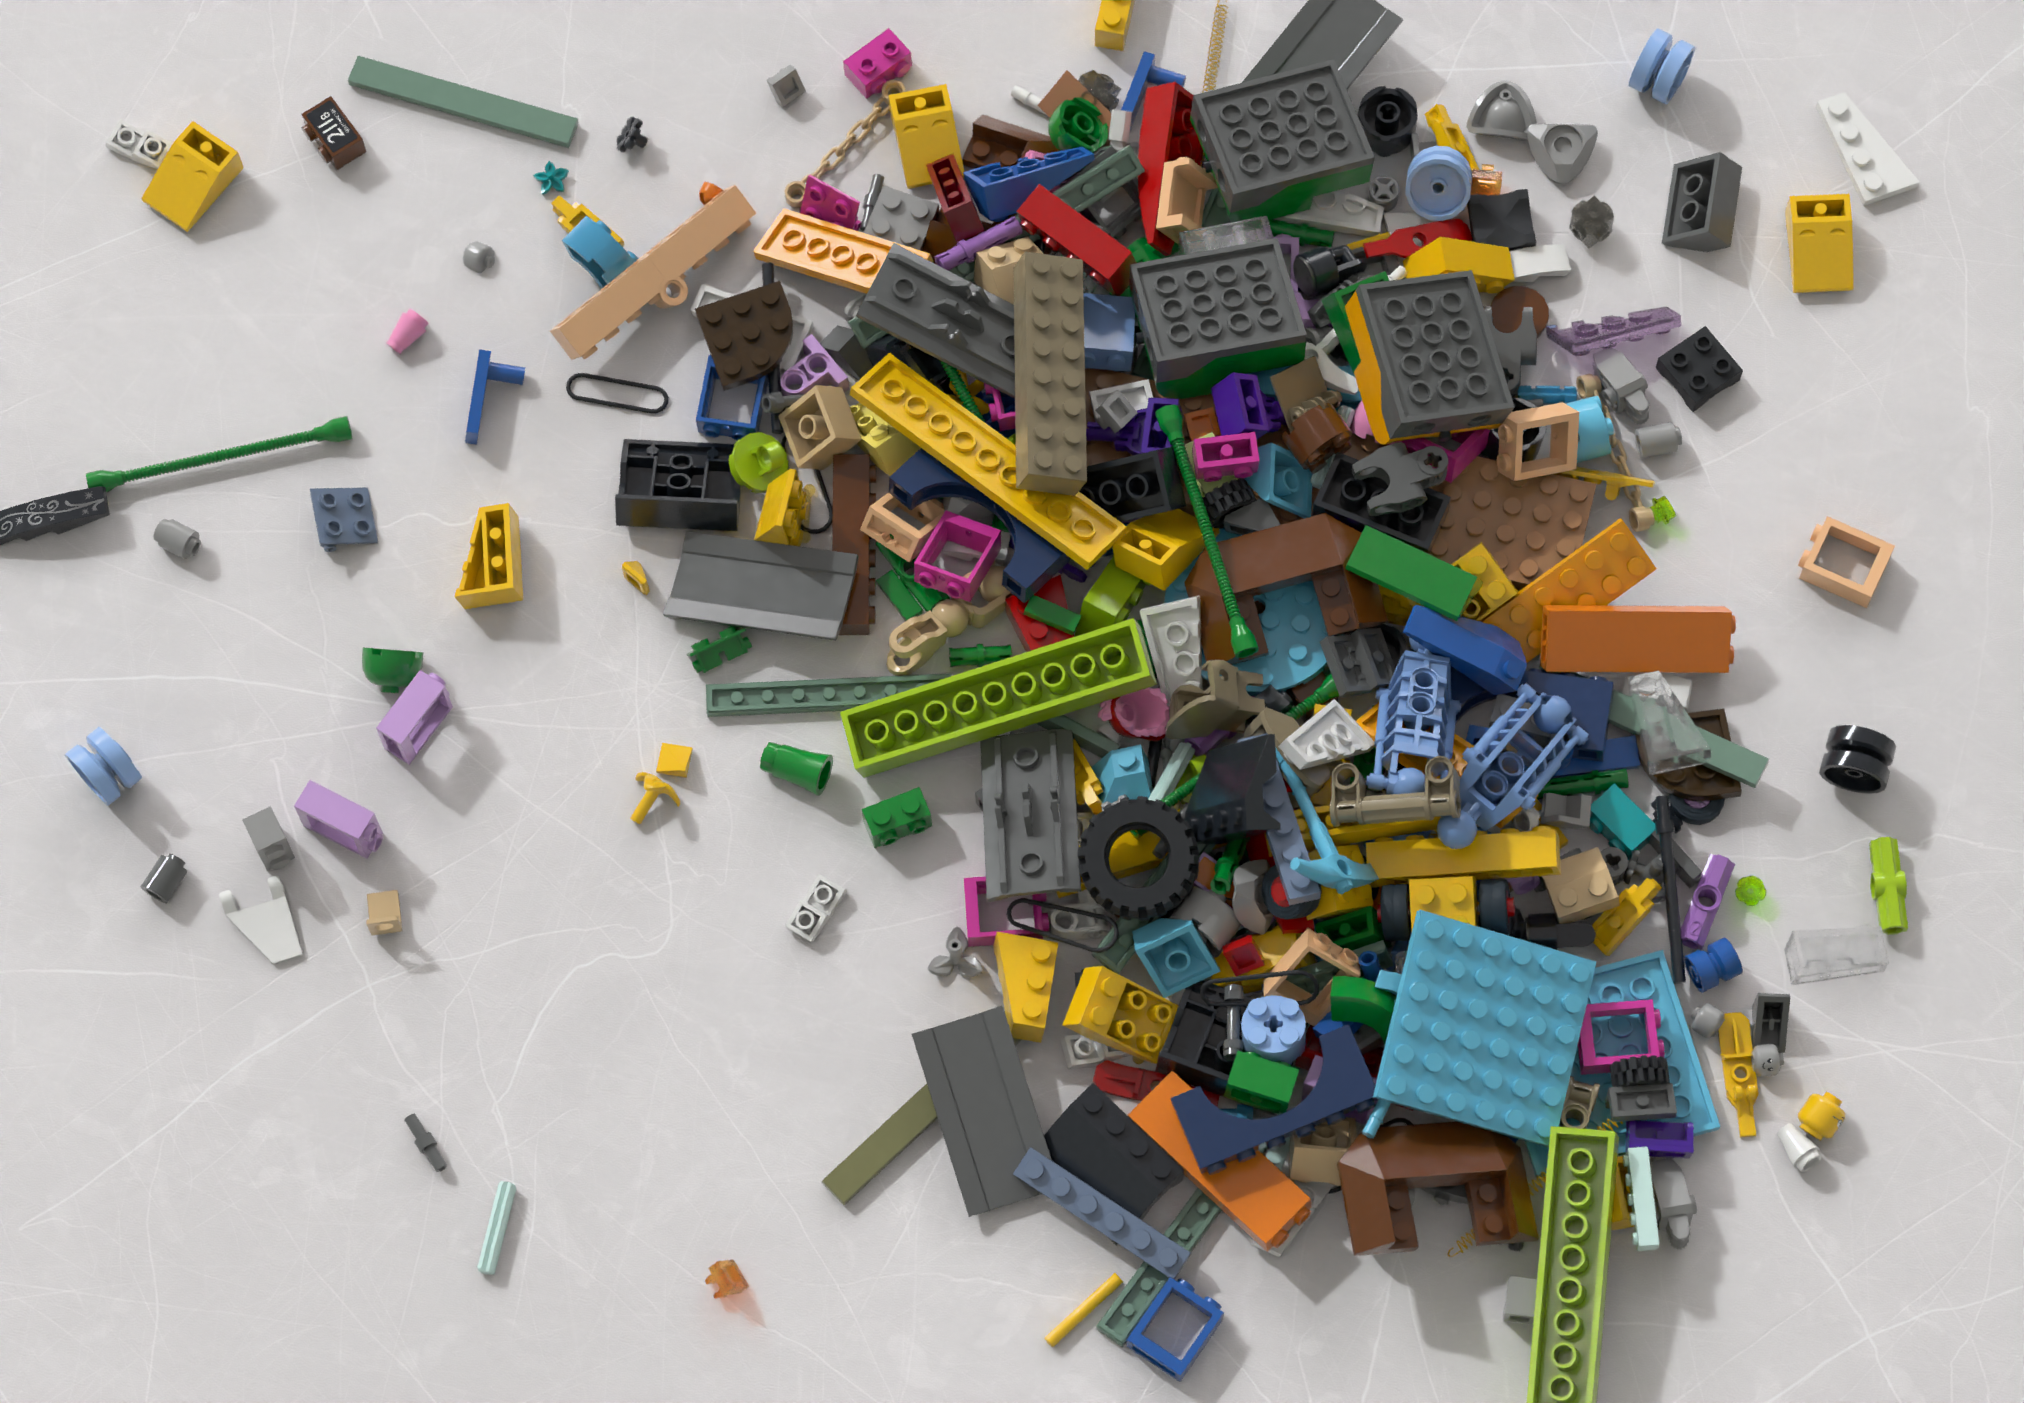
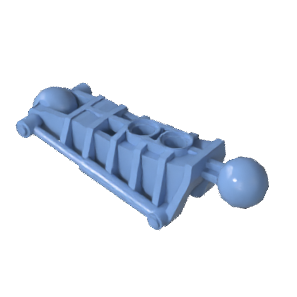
M1410 637V645L1415 652L1405 650L1387 689L1379 687L1375 699L1379 702L1375 734L1376 756L1374 773H1370L1367 776L1366 785H1368V789L1380 791L1386 789V795L1425 792V774L1415 768H1403L1396 772L1399 753L1427 757V763L1430 759L1437 756H1444L1450 760L1453 755L1456 715L1461 710L1460 701L1451 699L1450 658L1433 654ZM1382 766L1389 771L1388 778L1381 775ZM1449 770L1441 771L1438 774L1440 779L1445 778Z
M1527 683L1525 685L1521 684L1516 694L1519 698L1509 710L1493 723L1473 748H1467L1463 752L1462 758L1468 764L1460 778V818L1454 819L1453 816H1441L1437 825L1438 838L1445 846L1451 849H1463L1473 843L1477 833V825L1484 831H1487L1519 806L1526 811L1532 809L1536 804L1534 802L1535 797L1561 767L1563 759L1576 744L1578 746L1584 745L1589 739L1587 732L1581 727L1574 725L1577 719L1572 716L1571 706L1566 699L1558 695L1548 696L1544 692L1538 696L1536 694L1537 691ZM1525 702L1532 704L1529 709L1521 708V706ZM1532 714L1534 723L1541 731L1547 734H1556L1545 749L1521 730V727ZM1565 733H1567L1569 735L1568 738H1570L1566 745L1564 744L1563 736L1565 735ZM1504 748H1506V749L1508 750L1507 752L1501 753V751H1502ZM1524 764L1529 767L1526 772H1524Z

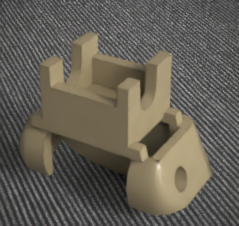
M1224 660L1207 661L1202 666V670L1208 671L1210 686L1205 691L1194 685H1182L1173 692L1169 706L1170 720L1165 727L1166 737L1169 739L1207 737L1215 729L1244 733L1245 721L1252 715H1259L1265 709L1264 699L1251 697L1246 692V686L1263 685V674L1240 671L1238 667L1232 666Z
M1265 707L1245 729L1243 738L1266 733L1275 734V747L1290 768L1301 779L1303 785L1307 788L1306 792L1309 798H1311L1325 786L1324 784L1332 775L1335 767L1343 762L1341 760L1332 761L1299 770L1295 764L1290 763L1285 758L1283 751L1278 746L1299 729L1300 726L1294 718ZM1279 766L1283 778L1288 783L1282 768ZM1288 792L1293 810L1300 809L1295 796L1292 795V792Z

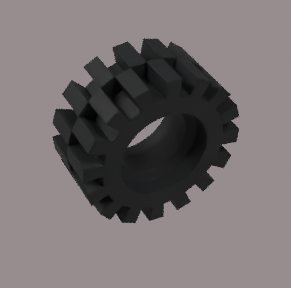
M1243 478L1233 479L1230 483L1225 482L1221 487H1215L1214 491L1205 494V497H1202L1212 528H1219L1221 525L1223 527L1226 515L1251 504V502L1257 501L1247 481Z
M1641 1055L1638 1058L1633 1056L1630 1059H1620V1061H1615L1610 1065L1612 1087L1670 1083L1667 1059H1664L1662 1056L1652 1055L1647 1057V1055Z

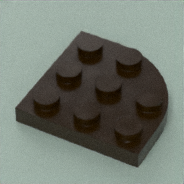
M780 281L695 308V314L723 391L753 382L769 374L782 362V357L789 345H791L793 337L792 313Z
M1724 708L1672 715L1731 741ZM1635 733L1639 761L1644 771L1657 786L1666 792L1693 801L1741 797L1742 789L1739 781L1677 754V752L1663 748L1657 743L1654 744L1645 740L1642 736Z

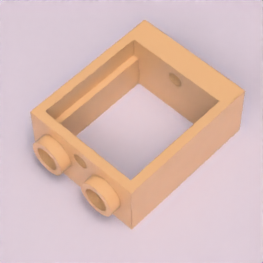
M1562 402L1511 412L1498 428V472L1513 481L1575 470L1577 468L1579 411ZM1551 425L1550 457L1522 462L1523 430Z
M888 492L869 507L860 530L906 561L911 562L920 554L944 514L943 503L937 499H932L916 506L913 510H909ZM898 506L926 526L918 530L891 511Z
M1827 516L1823 526L1817 524L1812 533L1810 541L1814 542L1811 552L1806 549L1803 552L1798 564L1799 567L1803 568L1799 579L1867 608L1895 545ZM1827 535L1877 556L1864 585H1860L1814 564Z
M1307 928L1269 972L1293 970L1309 951L1338 967L1340 970L1335 976L1359 978L1360 964L1358 962L1359 957L1348 948L1343 949L1333 943L1325 934L1316 933ZM1287 976L1264 978V997L1276 995L1302 1001L1312 996L1310 993L1287 981ZM1332 979L1315 1000L1309 1004L1299 1005L1304 1014L1305 1022L1314 1027L1331 1011L1330 993Z

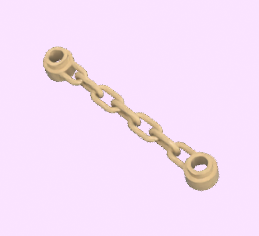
M898 80L887 81L882 87V97L873 105L872 112L865 120H859L847 132L846 139L839 147H833L822 158L820 166L810 175L820 179L826 171L833 170L844 159L846 150L852 144L860 142L869 133L871 124L878 117H882L890 111L888 95L906 92L904 84ZM883 101L888 104L884 111H882L881 107H878ZM861 125L864 131L856 138V135L852 133ZM835 152L838 159L830 166V162L826 160ZM808 175L801 181H793L786 186L785 199L790 206L795 208L801 207L806 187L804 183L807 181ZM796 194H799V195L802 196V197H801L800 199H798V200H795V199L792 198V197H793L794 195H796Z
M1585 374L1577 377L1576 386L1581 399L1593 396L1600 398L1598 393L1601 392L1602 385L1597 375ZM1601 401L1602 409L1604 410L1606 418L1609 417L1613 424V420L1611 418L1607 406L1604 405ZM1615 434L1611 435V437L1609 436L1611 454L1609 455L1612 462L1617 465L1621 475L1634 477L1630 474L1626 464L1627 455L1622 443L1616 439ZM1616 445H1618L1621 455L1617 456V459L1612 451V448H1615ZM1634 485L1636 491H1632L1631 494L1627 486L1622 487L1626 497L1631 500L1634 507L1629 510V521L1632 529L1635 532L1648 530L1651 525H1654L1655 519L1652 509L1649 507L1645 508L1641 502L1639 485Z

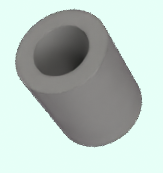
M1672 422L1635 429V443L1640 458L1677 452L1678 445H1682L1680 428L1674 427Z

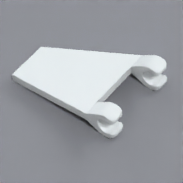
M279 876L268 878L273 900L242 910L237 909L234 895L230 890L221 892L219 897L225 915L273 965L303 956L284 886Z

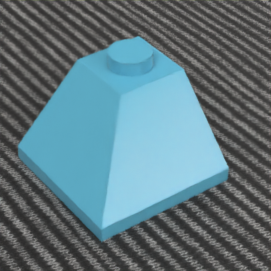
M1269 443L1258 447L1260 460L1258 470L1252 476L1243 479L1247 481L1248 485L1264 501L1304 519L1311 517V477L1313 474L1310 470L1303 469L1289 450L1276 444Z
M1141 744L1112 750L1092 766L1104 791L1097 795L1101 803L1107 801L1115 802L1119 796L1126 794L1129 800L1137 799L1138 796L1149 798L1153 791L1149 760Z
M1159 918L1132 931L1135 951L1164 998L1220 972L1218 964L1190 920Z

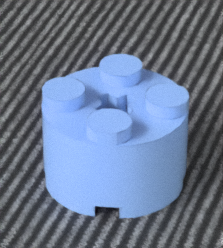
M1271 995L1255 998L1249 1002L1241 1022L1244 1052H1254L1264 1059L1273 1062L1283 1061L1292 1065V1062L1303 1054L1306 1047L1305 1017L1297 1001L1291 998Z

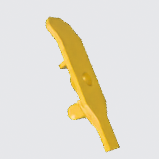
M1583 467L1554 473L1555 475L1577 480L1581 476L1584 477L1583 481L1594 484H1602V480H1604L1607 484L1605 497L1610 501L1617 498L1620 487L1640 485L1653 488L1655 485V481Z
M1741 1012L1724 1013L1725 1020L1718 1030L1726 1097L1736 1109L1740 1137L1756 1136L1753 1105L1759 1092L1756 1073L1752 1069L1751 1051L1753 1049L1750 1021ZM1743 1070L1746 1077L1743 1079L1737 1078L1735 1071Z

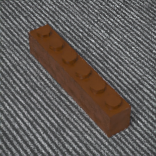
M870 454L833 455L832 551L857 554L859 557L855 579L839 635H870V624H876L875 606H870V596H876V578H870V568H876V549H870V539L873 538L860 530L869 507L876 502V493H871V483H876L877 473L876 465H871Z

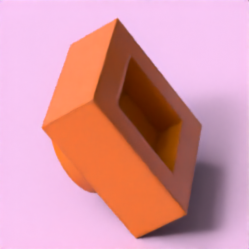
M1213 407L1184 414V422L1190 442L1213 432L1215 437L1221 436Z

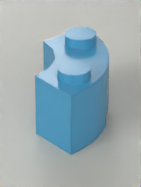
M585 216L562 242L570 257L579 263L602 289L637 261L638 257L631 251H626L610 235L611 230L605 223L600 220L594 222Z

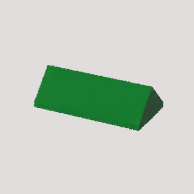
M1365 525L1345 568L1455 621H1458L1483 584L1477 576Z

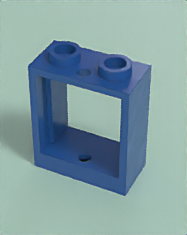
M708 355L696 416L698 432L711 438L728 436L736 441L750 433L759 432L763 413L761 401L767 392L768 374L749 383L757 385L750 424L709 418L715 382L719 377L711 355Z
M1170 1277L1128 1337L1127 1347L1178 1382H1181L1223 1321L1224 1312L1220 1310L1222 1306L1208 1296L1203 1299L1194 1293L1195 1288L1181 1278L1176 1281ZM1171 1293H1174L1210 1317L1182 1360L1143 1335Z

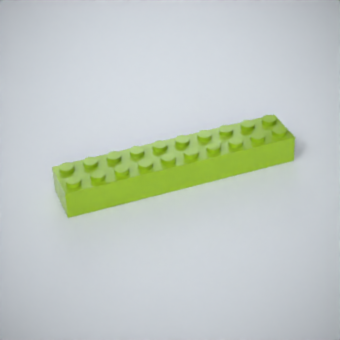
M1132 618L841 711L840 714L855 770L865 778L1157 685L1141 627Z
M1554 1126L1550 1128L1526 1403H1597L1619 1136L1615 1131Z

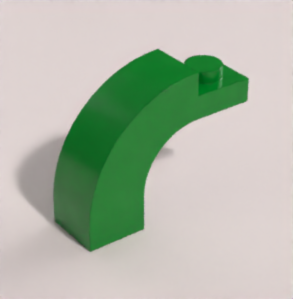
M1333 976L1330 993L1332 1021H1351L1366 1024L1380 1034L1385 1046L1397 996L1388 991L1375 988L1376 982L1350 976Z

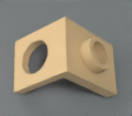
M398 890L367 894L369 920H366V924L371 935L403 931Z

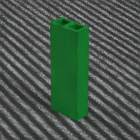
M890 570L876 580V584L905 621L923 613L921 606L893 570Z
M1035 595L1030 598L1024 610V615L1072 636L1082 616Z

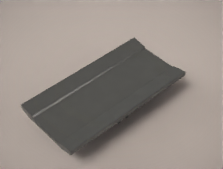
M1308 0L1243 82L1334 59L1348 90L1403 22V19L1376 0Z
M893 243L856 317L1015 399L1014 305Z
M686 531L679 567L663 615L671 618L836 641L843 624L859 557L857 554Z
M1052 729L994 736L980 741L987 902L1003 900L1014 896L1058 891L1081 892V875L1078 867L1079 859L1077 857L1079 836L1073 731Z
M1003 1005L937 1027L912 1033L911 1035L968 1216L971 1217L1041 1195V1192L1013 1174L1030 1147L1050 1160L1051 1156Z

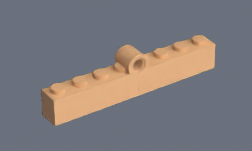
M736 185L725 188L550 330L551 334L571 360L579 357L586 359L598 350L596 344L603 338L605 341H608L620 332L618 326L625 320L627 323H630L642 314L640 308L647 302L649 305L655 304L663 309L680 305L686 300L688 295V287L684 281L686 278L684 272L690 267L696 269L708 260L706 254L712 249L717 252L730 242L727 237L734 231L739 234L752 224L749 219L756 214L755 210ZM667 287L670 288L672 292L671 297H669L666 293Z

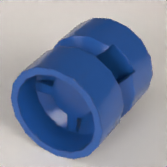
M1725 937L1707 945V952L1697 950L1684 957L1687 973L1701 993L1719 985L1720 978L1726 982L1743 973L1739 956Z

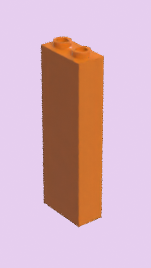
M1543 605L1540 666L1546 672L1729 673V664H1733L1734 648L1730 645L1731 634H1734L1736 630V619L1725 606Z
M1171 1071L1128 1114V1117L1184 1169V1175L1266 1252L1273 1246L1278 1248L1288 1238L1289 1233L1287 1232L1295 1223L1298 1226L1301 1225L1310 1216L1311 1198L1259 1150L1255 1151L1257 1156L1248 1161L1239 1163L1238 1159L1226 1163L1227 1168L1219 1173L1209 1175L1207 1171L1201 1174L1170 1099L1192 1088L1175 1072Z

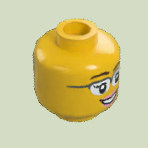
M1827 1091L1823 1096L1816 1093L1811 1094L1798 1113V1119L1801 1122L1799 1127L1819 1141L1823 1137L1832 1138L1846 1117L1844 1110L1840 1108L1842 1101Z

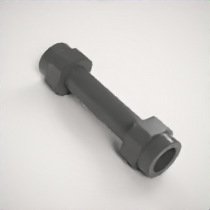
M780 392L770 393L762 397V408L766 413H780L784 408H789L805 394L782 396Z
M1237 984L1225 986L1224 1002L1244 1001L1242 986ZM1227 1006V1039L1223 1043V1058L1231 1062L1235 1061L1237 1051L1243 1052V1041L1240 1040L1241 1006Z

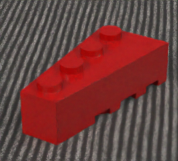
M1039 184L1016 211L1021 220V227L1031 235L1038 234L1043 239V243L1052 251H1059L1068 258L1082 259L1083 272L1113 296H1121L1129 286L1130 264L1136 263L1132 252Z
M1061 574L1051 578L1034 594L1068 609ZM1014 595L1005 599L1006 614L1026 652L1074 637V634L1072 636L1024 615V610L1029 600L1024 604Z

